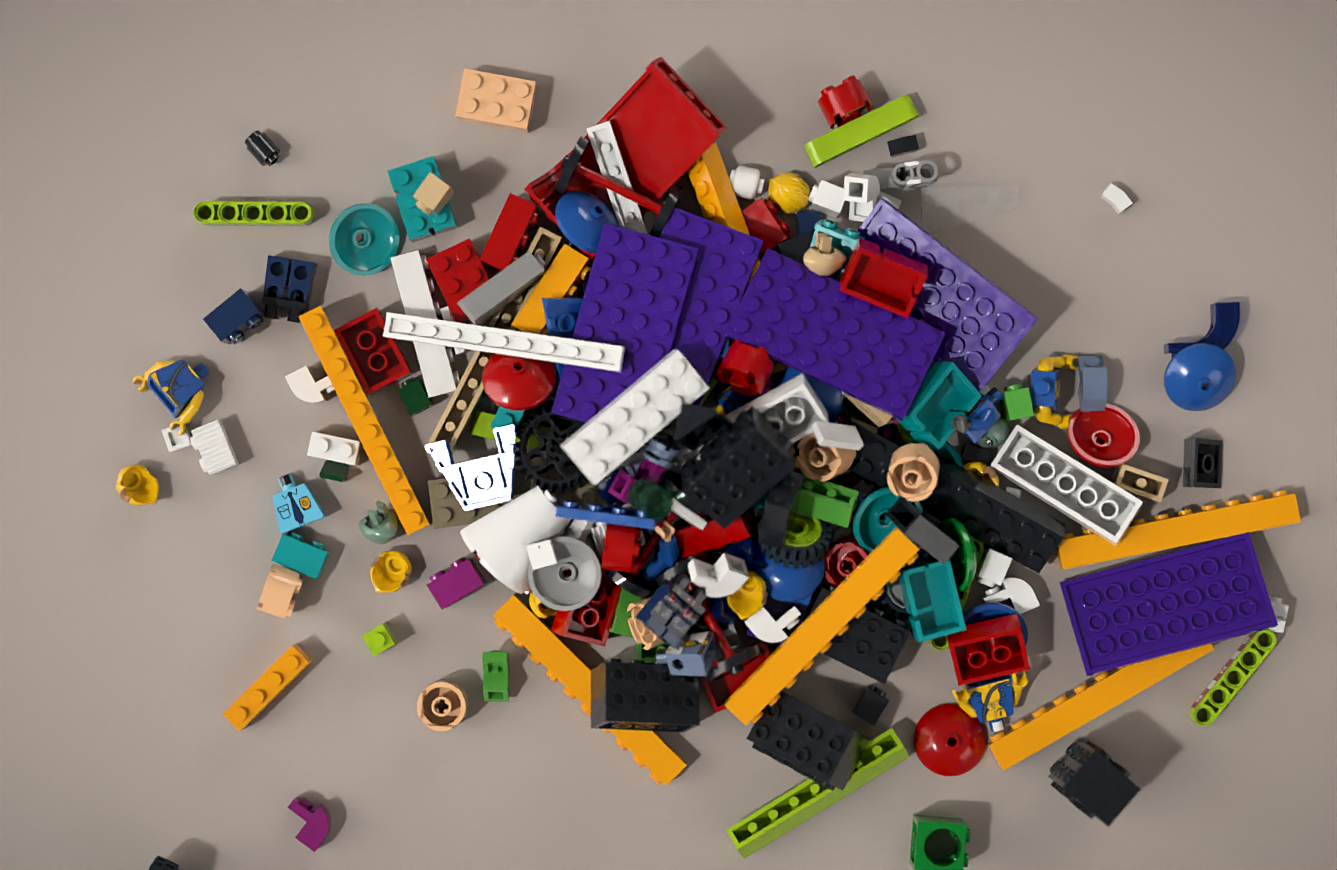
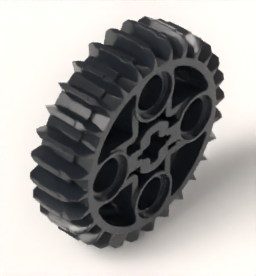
M542 407V415L533 411L535 419L532 420L526 417L528 425H519L523 433H517L516 438L520 442H516V448L519 450L516 451L515 457H520V459L515 461V465H523L518 472L520 475L527 473L524 479L526 482L534 480L532 483L533 488L541 484L542 491L550 487L551 493H555L556 488H559L561 495H563L564 488L568 487L572 493L574 492V484L582 488V479L586 482L590 481L578 467L575 474H565V467L567 465H575V463L562 448V456L556 451L554 452L553 444L560 448V445L565 441L564 439L573 435L586 422L547 412L546 408ZM553 420H566L574 425L560 432ZM543 424H548L551 426V431L548 434H541L538 432L539 427ZM534 432L541 445L527 453L528 441ZM545 450H547L548 456L551 459L549 462L544 453ZM535 457L543 459V464L538 468L530 465L531 460ZM555 467L563 479H549L541 474Z

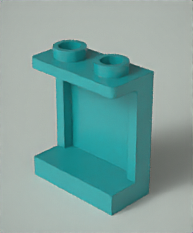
M820 220L814 226L815 232L809 248L815 245L817 232L821 231L826 233L827 236L832 237L831 246L838 248L847 256L844 266L834 274L827 276L839 282L858 239L865 240V238L859 236L860 232L851 228L844 230L837 227L838 224L832 220Z

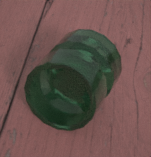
M640 478L633 482L629 488L628 500L630 504L651 519L657 520L665 517L672 508L673 498L671 493L649 478Z

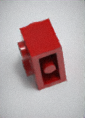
M760 198L741 211L750 235L764 241L761 249L763 254L766 253L768 248L774 251L779 243L792 239L789 235V232H791L790 227L784 220L780 221L776 215L778 209L770 199L767 201L766 198Z

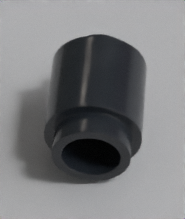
M257 130L245 140L247 150L262 166L267 164L272 166L280 158L278 155L280 149L265 133Z

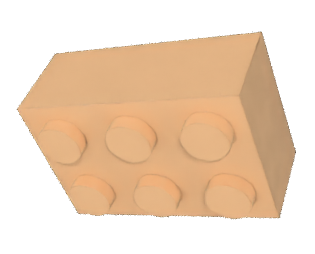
M464 68L455 116L459 121L529 133L537 90L536 81Z

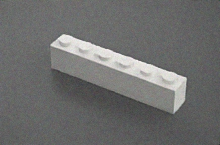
M416 250L391 257L406 315L439 320L438 316L442 315L439 302H434L432 293L436 292L433 279H428L426 269H429V265L426 261V255H421V252ZM413 342L428 398L431 399L455 392L460 382L458 371L453 372L451 362H454L455 359L451 347L447 348V346Z

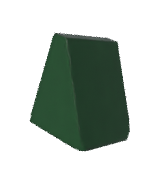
M326 460L319 476L324 479L345 482L349 464Z

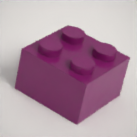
M461 557L450 564L452 569L448 572H445L443 569L429 577L431 582L427 584V587L441 610L487 583L472 558L466 560L465 557Z

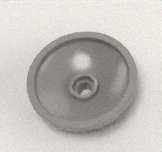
M573 537L553 538L551 540L558 563L533 570L530 561L528 567L529 584L537 599L547 607L560 611L575 610L587 604L596 595L602 578L601 564L594 550L585 542ZM565 568H569L572 571L570 577L564 575Z

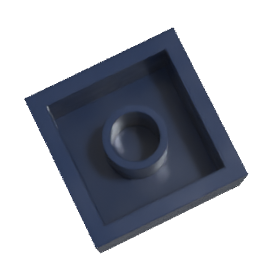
M240 288L205 316L203 320L221 342L229 345L233 343L235 345L245 337L244 332L249 328L255 329L264 322L265 312L248 291Z

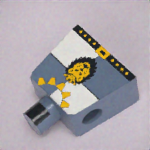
M713 631L684 635L681 639L683 644L678 650L671 646L668 649H657V663H668L669 671L672 675L707 676L718 654Z

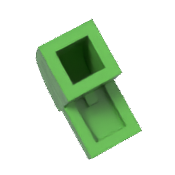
M498 650L483 652L484 702H509V656H507V652Z

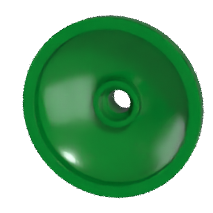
M953 518L944 519L939 526L959 545L955 554L950 558L957 592L965 591L969 588L975 577L978 551L971 535L959 521Z

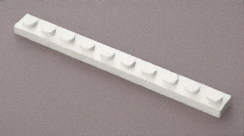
M387 312L383 337L616 372H621L625 350L622 346Z

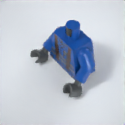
M993 387L985 395L980 393L982 395L970 412H964L966 416H955L952 418L953 429L964 434L973 443H976L1000 418V413L994 405L1003 398V395L996 387Z

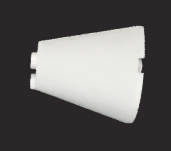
M538 485L463 528L460 533L470 551H477V555L481 559L479 562L494 577L513 591L520 594L525 591L528 594L532 590L528 580L530 557L526 546L562 537L571 518L556 517V507L560 505L556 502L558 500L556 495L551 493L549 489L542 491Z

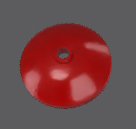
M501 354L491 356L484 367L482 376L483 386L488 397L495 404L505 409L516 411L532 409L545 402L552 394L556 384V370L553 362Z
M1106 403L1105 411H1080L1079 408L1072 415L1067 427V436L1072 449L1083 460L1095 466L1110 468L1123 465L1135 455L1139 447L1140 435L1134 420L1124 410Z
M947 703L937 705L925 712L919 719L914 730V749L921 763L930 771L942 776L962 775L973 769L981 760L986 747L985 729L977 717H970L958 704ZM950 737L956 739V743L953 746L947 744V740Z

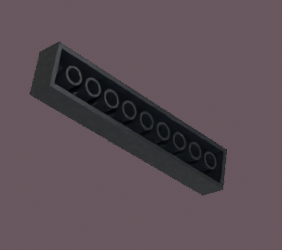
M855 407L843 424L855 426L864 444L860 450H856V458L853 460L849 470L882 488L889 487L887 476L892 454L904 445L918 443L886 424L878 427L862 411ZM934 452L939 461L937 484L929 497L919 501L922 509L942 521L949 518L956 519L966 528L971 537L1039 574L1064 539L1065 523Z

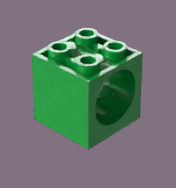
M913 815L910 865L914 870H963L964 867L967 868L969 856L965 850V843L970 842V828H967V824L961 818ZM937 829H949L950 834L954 838L956 837L955 849L943 859H933L928 851L924 850L927 836L929 837Z

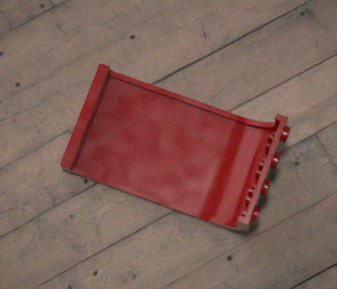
M662 57L655 59L645 68L646 71L596 124L607 121L611 122L633 190L656 203L728 129ZM587 134L584 138L590 140V138H589V136H588V134ZM590 141L581 162L583 166L601 174ZM564 158L552 169L530 182L524 188L529 194L530 199L537 203L545 211L546 216L557 225L555 217L556 204L565 193L570 191L592 193L604 200L614 211L607 188L578 173L573 176L564 194L554 190L563 171L560 166ZM639 205L642 216H644L649 209ZM578 248L580 253L588 257L589 260L595 258L596 254Z

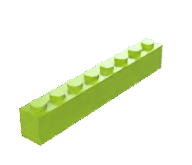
M891 728L868 742L844 790L835 787L834 791L814 782L812 779H808L726 831L739 853L745 859L909 758V755Z

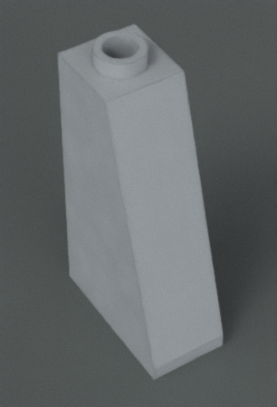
M528 251L457 304L475 325L481 326L543 277L546 273L543 269L546 263L538 254L533 256Z

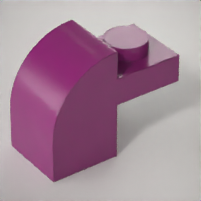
M644 458L634 477L619 470L608 492L632 506H646L652 503L661 493L654 487L660 480L665 467Z
M296 797L289 804L288 808L305 820L306 824L295 838L315 852L330 832V813L323 804L314 810L312 809L313 804L304 797H301V799Z

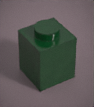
M413 377L401 383L402 388L397 390L410 416H415L434 406L431 399L428 398L427 391L420 379L414 380Z

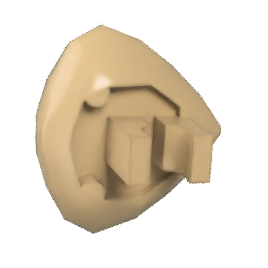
M817 232L815 245L805 252L803 261L812 272L818 275L829 276L844 266L847 256L838 248L831 246L832 237L827 236L824 232Z

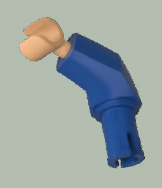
M665 520L662 528L659 526L655 527V532L661 536L659 539V549L654 552L655 558L641 572V575L651 584L666 568H672L681 554L677 539L673 535L675 529Z

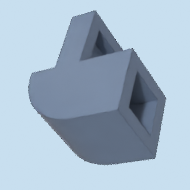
M1102 355L1078 356L1077 365L1080 378L1078 399L1080 411H1105L1108 379Z

